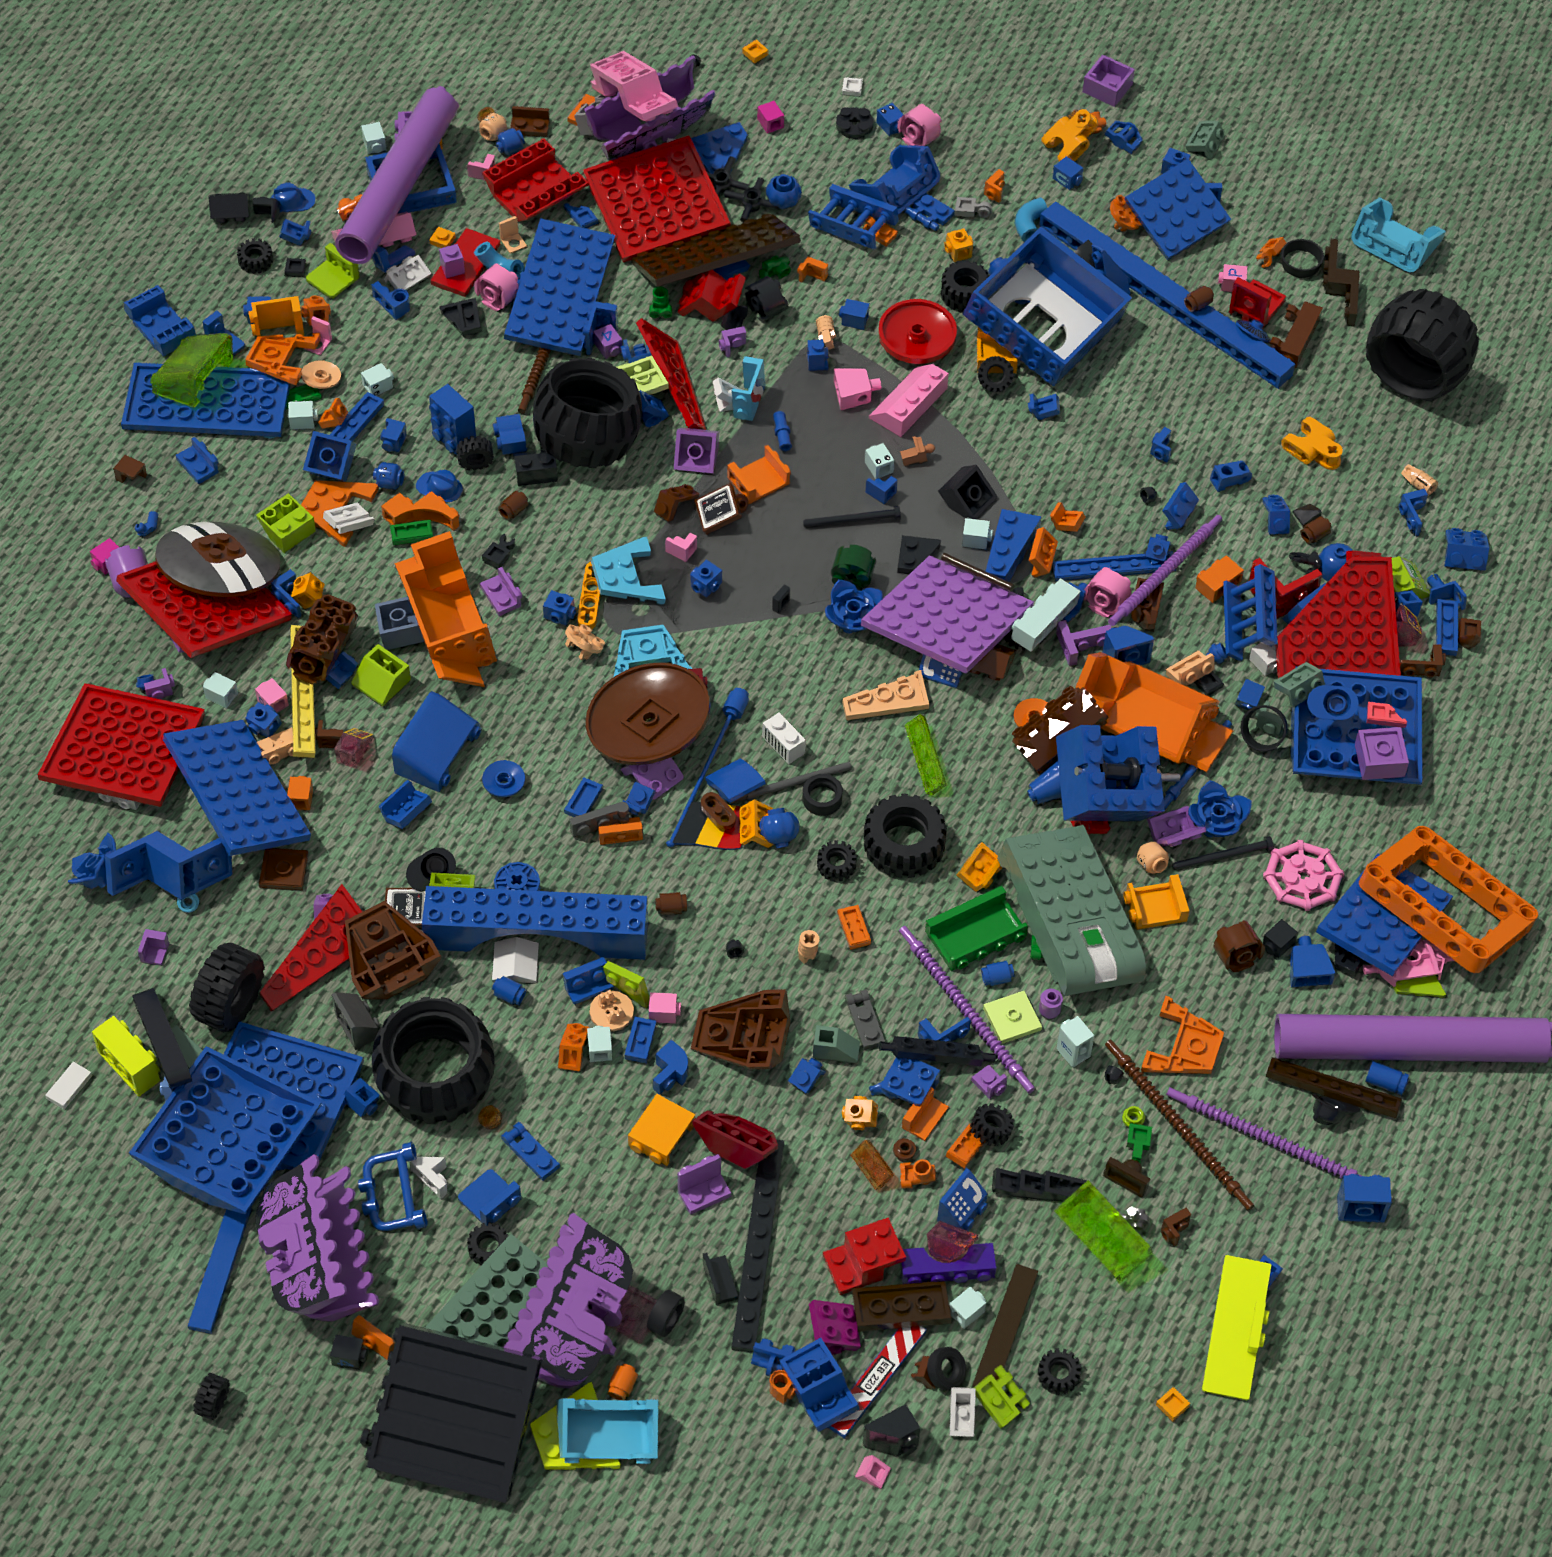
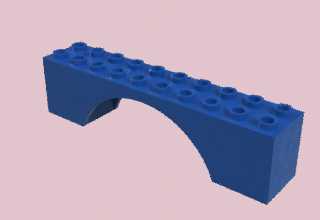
M426 886L422 929L423 933L432 939L437 950L470 952L478 944L492 938L513 934H540L560 937L579 943L594 951L600 958L645 960L648 931L647 896Z

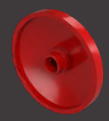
M909 299L892 305L884 312L879 321L878 336L882 347L894 358L912 364H926L943 358L951 351L956 342L957 326L951 313L943 306L929 300Z

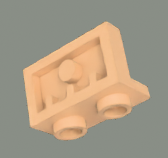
M292 727L257 742L262 751V758H266L269 764L273 765L278 763L280 759L293 756Z

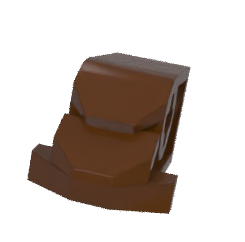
M1138 578L1136 589L1147 579ZM1164 582L1159 584L1149 596L1131 611V618L1140 623L1143 629L1151 632L1155 630Z

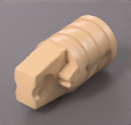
M828 315L820 316L816 320L819 340L824 341L828 350L833 349V339L836 337L833 319Z
M1409 464L1401 473L1416 489H1425L1428 496L1438 486L1437 480H1434L1423 470H1419Z
M806 930L800 935L798 956L799 960L804 964L809 959L813 960L816 957L820 939L815 931Z

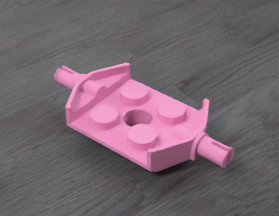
M1422 940L1409 955L1417 960H1409L1407 958L1393 977L1373 965H1363L1364 975L1380 974L1389 984L1396 987V982L1399 980L1438 975V980H1440L1444 964L1454 960L1430 941Z

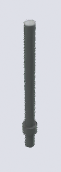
M846 762L765 785L730 804L744 800L752 801L758 796L803 784L813 775H835L852 769L851 764Z

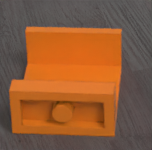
M769 445L765 446V457L742 468H739L735 462L727 465V478L740 494H744L747 497L748 504L790 484V468L787 464H783L778 453L773 451Z

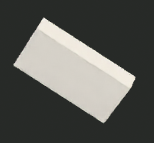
M72 1062L45 1095L46 1099L65 1110L92 1077V1073L77 1063Z

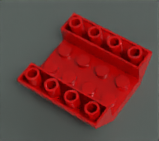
M544 138L482 172L493 197L512 217L516 216L518 221L528 220L589 186V182L578 171L571 175L556 161L555 149Z

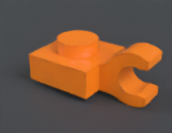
M869 216L865 221L866 225L863 229L868 231L876 220ZM884 223L875 234V240L887 247L897 236L898 231Z
M1283 237L1269 239L1259 251L1260 254L1257 255L1256 259H1264L1262 268L1269 267L1272 263V257L1281 253V249L1286 244Z

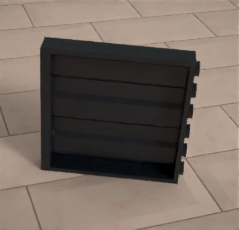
M407 1323L401 1324L394 1331L393 1342L396 1343L394 1351H391L388 1356L387 1365L390 1366L389 1373L384 1376L382 1382L384 1394L383 1398L379 1399L376 1413H379V1416L371 1429V1436L373 1437L372 1446H368L365 1460L368 1461L367 1468L504 1503L508 1502L513 1490L543 1357Z

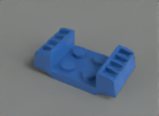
M156 285L124 302V310L134 325L163 357L197 339L194 326L187 317L181 320L166 302L165 292L160 286Z

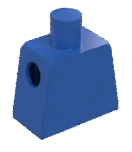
M1310 936L1298 938L1299 946H1294L1290 955L1291 987L1332 984L1335 970L1325 946L1322 944L1312 945Z

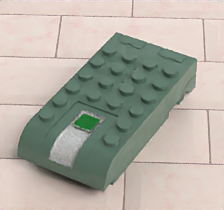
M1084 825L1006 838L997 859L1001 867L1006 868L1005 874L1008 880L1012 881L1015 886L1019 905L1036 938V942L1055 984H1059L1063 995H1074L1143 981L1146 972L1143 950Z

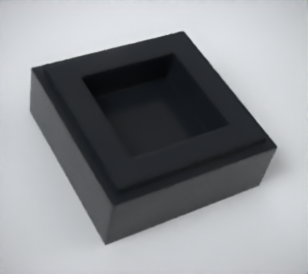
M287 258L284 271L285 276L304 277L306 259Z
M784 584L772 598L773 611L781 612L790 601V587Z
M1213 671L1194 682L1207 696L1224 686V683Z

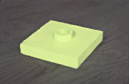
M1025 991L983 1004V1009L1002 1044L1042 1030V1025Z

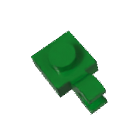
M1132 1123L1129 1125L1126 1147L1133 1148L1132 1159L1137 1160L1139 1163L1142 1158V1150L1149 1151L1151 1126Z

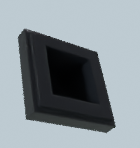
M1307 504L1293 510V514L1300 524L1305 526L1320 517L1322 511L1312 504Z

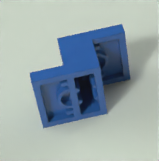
M822 1338L779 1360L792 1382L797 1399L818 1432L860 1410L859 1404L847 1387L841 1368Z

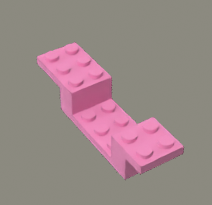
M625 51L590 64L595 79L591 81L592 88L606 97L614 96L619 91L624 109L643 121H652L656 116L669 114L674 108L678 107L676 99L662 91L656 70Z

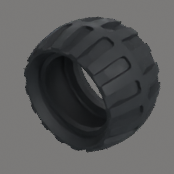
M1427 289L1410 290L1388 303L1377 315L1368 334L1366 358L1371 365L1370 368L1373 373L1381 379L1385 386L1393 389L1395 393L1415 401H1432L1445 396L1455 389L1471 370L1478 351V329L1476 324L1472 322L1469 313L1463 310L1453 299H1449L1437 291L1432 292L1427 291Z
M573 358L556 364L540 383L533 404V425L538 442H541L542 448L547 453L549 452L553 455L555 459L575 467H606L612 465L616 460L619 461L634 443L642 420L641 396L634 379L630 378L623 369H619L609 362H602L593 358Z
M430 996L422 997L421 1000L409 1001L401 1005L398 1011L392 1012L386 1018L373 1044L372 1071L378 1090L395 1111H401L404 1117L413 1121L418 1119L426 1124H436V1122L446 1120L448 1123L456 1120L457 1116L463 1113H469L476 1107L477 1100L481 1101L487 1093L494 1074V1048L485 1025L468 1007L461 1003L458 1005L445 997H441V999L430 998ZM428 1039L449 1040L460 1045L469 1054L466 1064L456 1075L444 1081L433 1083L411 1079L401 1072L398 1063L408 1049L416 1043Z

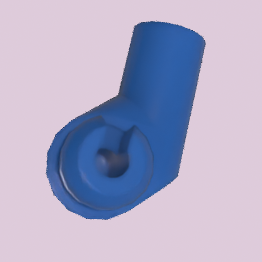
M149 512L147 523L140 522V524H136L135 531L138 535L146 536L156 530L159 516L157 512Z

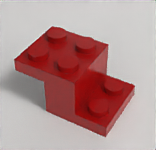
M714 270L698 274L696 278L685 283L677 313L685 316L696 309L709 320H717L737 307L746 277L738 274L726 280Z
M889 1218L845 1232L844 1245L823 1252V1258L839 1295L851 1292L852 1288H862L882 1281L884 1268L906 1261L905 1253Z

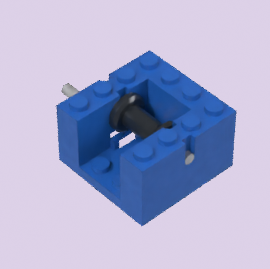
M1080 725L1056 736L1064 821H1141L1165 811L1162 781L1179 782L1180 774L1161 773L1157 769V766L1160 765L1156 727L1137 726L1117 736L1101 735L1100 725ZM1116 780H1120L1121 786H1116Z

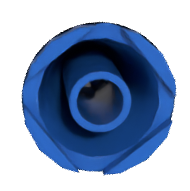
M1058 761L1029 784L1030 789L1027 790V793L1032 802L1036 800L1040 804L1062 798Z

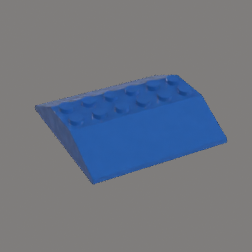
M1320 669L1323 672L1325 685L1344 686L1355 692L1359 702L1358 709L1348 719L1329 720L1314 716L1308 709L1307 699L1295 707L1292 706L1291 759L1293 774L1362 780L1355 748L1358 730L1394 728L1393 726L1366 723L1368 702L1390 704L1395 709V712L1407 721L1406 728H1401L1409 764L1405 777L1369 780L1422 785V678Z
M206 1046L189 1069L193 1082L175 1088L133 1146L129 1155L170 1185L209 1205L246 1214L322 1104Z

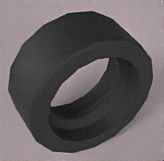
M829 774L813 775L806 780L803 785L802 802L810 813L817 816H827L835 813L840 808L843 787L839 780ZM818 787H827L835 792V798L825 803L817 802L810 797V792Z
M671 1290L664 1291L651 1310L647 1321L648 1330L661 1337H666L672 1331L685 1306L684 1297Z

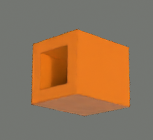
M305 776L290 777L287 795L296 810L311 809L313 795L312 778Z

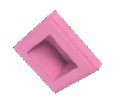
M874 1455L864 1457L855 1477L881 1489L891 1468Z

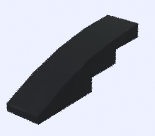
M996 1168L993 1171L992 1192L1027 1199L1086 1203L1088 1200V1181L1050 1171L1040 1174L1021 1169L1017 1173Z

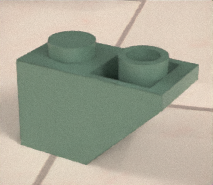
M816 1025L813 1058L851 1063L858 1062L860 1041L840 1028Z

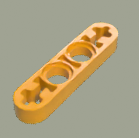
M589 562L585 567L577 618L579 627L581 624H584L593 629L597 622L601 595L599 588L594 591L587 589L589 585H596L598 587L596 578L592 577L593 568L591 562ZM592 601L595 605L593 607H586L584 603ZM586 614H589L590 620L588 621V623H584V621L586 620Z

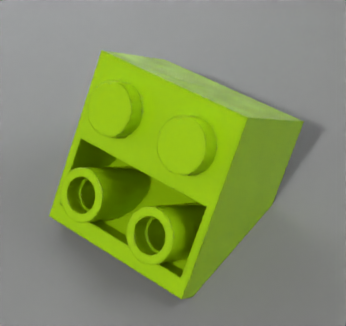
M289 493L256 514L269 539L283 553L316 532L314 517Z
M377 644L363 657L351 684L375 702L384 706L411 680L410 668L404 661Z

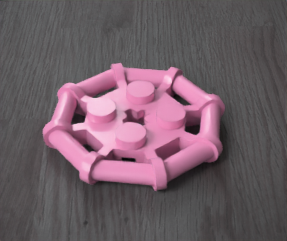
M1297 840V842L1280 849H1273L1267 869L1263 873V879L1267 880L1277 897L1276 900L1280 903L1283 901L1304 908L1305 911H1310L1311 908L1329 901L1334 902L1337 899L1336 894L1341 880L1345 875L1331 855V850L1305 843L1303 840ZM1303 851L1318 855L1319 857L1315 859L1306 856ZM1293 852H1298V854L1293 855L1290 859L1284 857ZM1324 860L1332 872L1325 871L1324 864L1322 863ZM1280 862L1284 865L1282 872L1276 873L1277 864ZM1304 872V873H1306L1309 877H1305V879H1301V875H1300L1299 873ZM1326 879H1332L1329 889L1324 887ZM1277 880H1281L1282 883L1284 882L1286 885L1285 890H1282ZM1292 893V894L1301 896V897H1303V899L1298 898V897H1295V896H1292V895H1289V894ZM1313 893H1316V894H1317V893H1321V894H1322V895H1320V896H1318V897H1315V898H1313V899H1310V898H1309V896H1311V894H1313Z

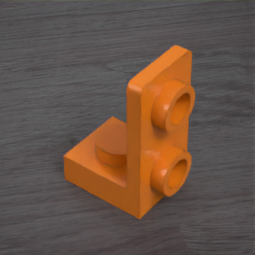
M580 1023L567 1024L559 1047L558 1068L574 1071L581 1070L583 1047L588 1036V1026H583Z

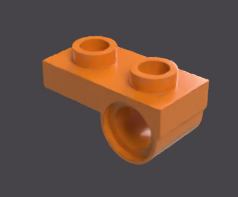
M777 1370L770 1376V1393L782 1404L788 1398L792 1399L795 1396V1390L785 1371ZM778 1382H783L786 1384V1386L779 1388L775 1386V1384Z

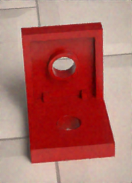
M1238 277L1234 281L1228 313L1233 314L1236 311L1243 315L1242 320L1249 322L1255 319L1264 325L1263 329L1285 303L1287 296L1255 279L1249 283Z
M1260 558L1252 563L1249 581L1255 577V566L1259 564L1266 566ZM1318 569L1285 586L1275 576L1277 619L1286 615L1300 601L1320 587L1322 573ZM1255 588L1250 589L1251 593L1255 594Z

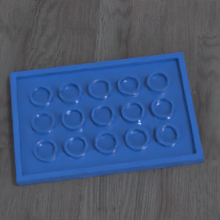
M1377 853L1373 860L1380 856V854ZM1408 870L1403 871L1396 877L1404 885L1407 884L1424 897L1438 911L1443 912L1452 901V895ZM1362 872L1319 924L1316 933L1393 977L1422 940L1423 936L1360 888L1359 880L1363 874Z

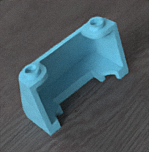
M1378 198L1363 207L1351 235L1353 243L1407 272L1418 270L1441 243L1446 233L1445 230L1437 226H1431L1426 229L1424 235H1421L1391 219L1394 211L1392 204L1382 198Z
M574 1398L557 1400L560 1458H565V1463H579V1459H636V1464H651V1459H658V1400H575Z

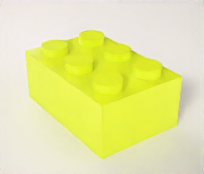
M112 1016L92 1031L97 1051L139 1097L160 1082L158 1074L160 1069L155 1063L157 1058L151 1050L146 1051L142 1047L143 1043L137 1035L132 1036L129 1033L130 1029L123 1020L119 1022L115 1016Z

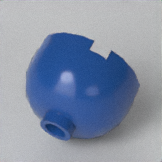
M1334 543L1321 551L1319 558L1322 561V566L1319 571L1322 573L1324 580L1329 581L1346 563V551L1353 550L1351 547L1342 543Z

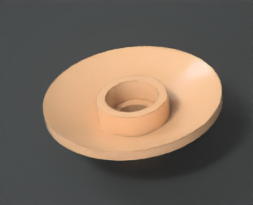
M313 361L303 367L301 377L307 385L313 388L327 389L339 383L341 371L331 362Z

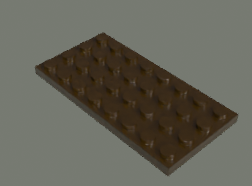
M764 214L759 219H748L739 225L732 224L724 230L708 232V235L703 237L697 235L691 237L686 242H674L673 246H660L655 248V251L649 253L640 252L636 257H632L631 260L632 264L658 287L800 243L801 238L797 232L774 214Z

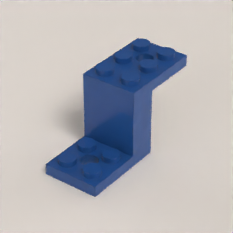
M156 831L105 855L107 892L112 896L148 879L182 900L233 875L232 856H229L219 838L193 851H189Z

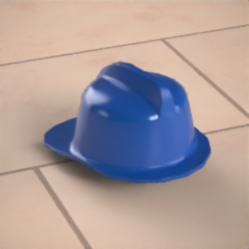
M292 183L280 184L274 189V194L271 197L281 203L280 212L305 211L315 204V194L306 188H297Z
M448 470L427 472L416 482V489L420 494L425 496L432 491L437 496H441L445 502L457 500L463 491L460 481Z
M1318 686L1310 692L1307 699L1308 709L1314 716L1329 720L1348 719L1355 714L1359 705L1355 692L1344 686Z

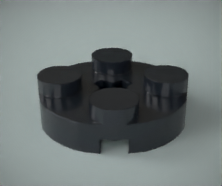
M857 107L842 108L836 118L837 131H840L844 137L849 139H861L866 134H870L873 130V117L870 114V110Z

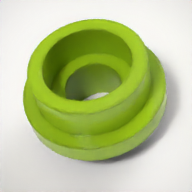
M1131 1106L1123 1112L1122 1120L1127 1127H1129L1130 1123L1143 1125L1145 1114L1139 1107ZM1135 1116L1137 1120H1131L1129 1117Z

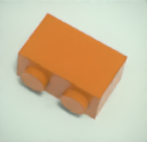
M1226 555L1220 560L1217 559L1206 571L1202 570L1197 575L1195 588L1214 603L1224 595L1223 582L1227 580L1238 585L1242 582L1244 570Z

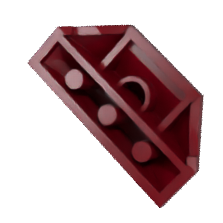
M707 1110L692 1120L694 1128L710 1152L716 1155L719 1154L720 1157L744 1169L763 1160L778 1149V1143L773 1132L740 1116L725 1113L714 1114L713 1111Z

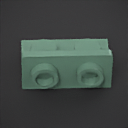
M1199 121L1185 145L1187 151H1204L1207 159H1212L1225 136L1220 122Z
M1307 662L1274 681L1275 689L1288 695L1290 705L1293 707L1308 699V695L1314 688L1325 685L1322 670Z

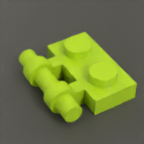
M1000 1365L994 1370L999 1377L997 1381L991 1374L974 1388L976 1389L975 1396L999 1428H1002L1020 1413L1015 1406L1017 1402L1022 1409L1026 1408L1030 1402L1025 1397L1026 1393L1022 1388L1019 1389L1012 1380V1374L1009 1371L1006 1372L1003 1366ZM1004 1385L1007 1387V1389H1008V1390L1010 1391V1393L1012 1394V1396H1011L1010 1398L1007 1396V1394H1006V1393L1004 1392V1390L1002 1389V1387H1003Z

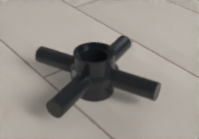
M729 156L724 168L715 170L713 174L707 173L718 197L725 190L730 191L731 187L743 191L750 187V184L732 180L730 172L736 161L732 156Z
M758 177L754 187L747 188L744 194L729 190L724 192L725 198L742 201L744 205V211L740 218L742 223L749 219L751 212L758 211L761 206L775 210L780 209L778 206L772 205L769 200L762 199L760 190L764 179Z

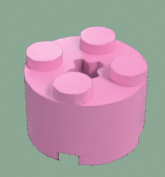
M920 104L898 120L899 133L902 132L904 136L902 139L907 145L926 146L939 137L941 117L924 104Z
M494 264L475 281L474 289L477 296L481 295L484 299L482 303L494 311H499L516 298L519 288L517 283L518 277L514 272H509L499 264Z
M1104 567L1096 573L1084 589L1086 591L1084 600L1087 599L1090 604L1088 607L1093 612L1103 617L1114 615L1118 611V607L1130 597L1131 581L1110 568Z

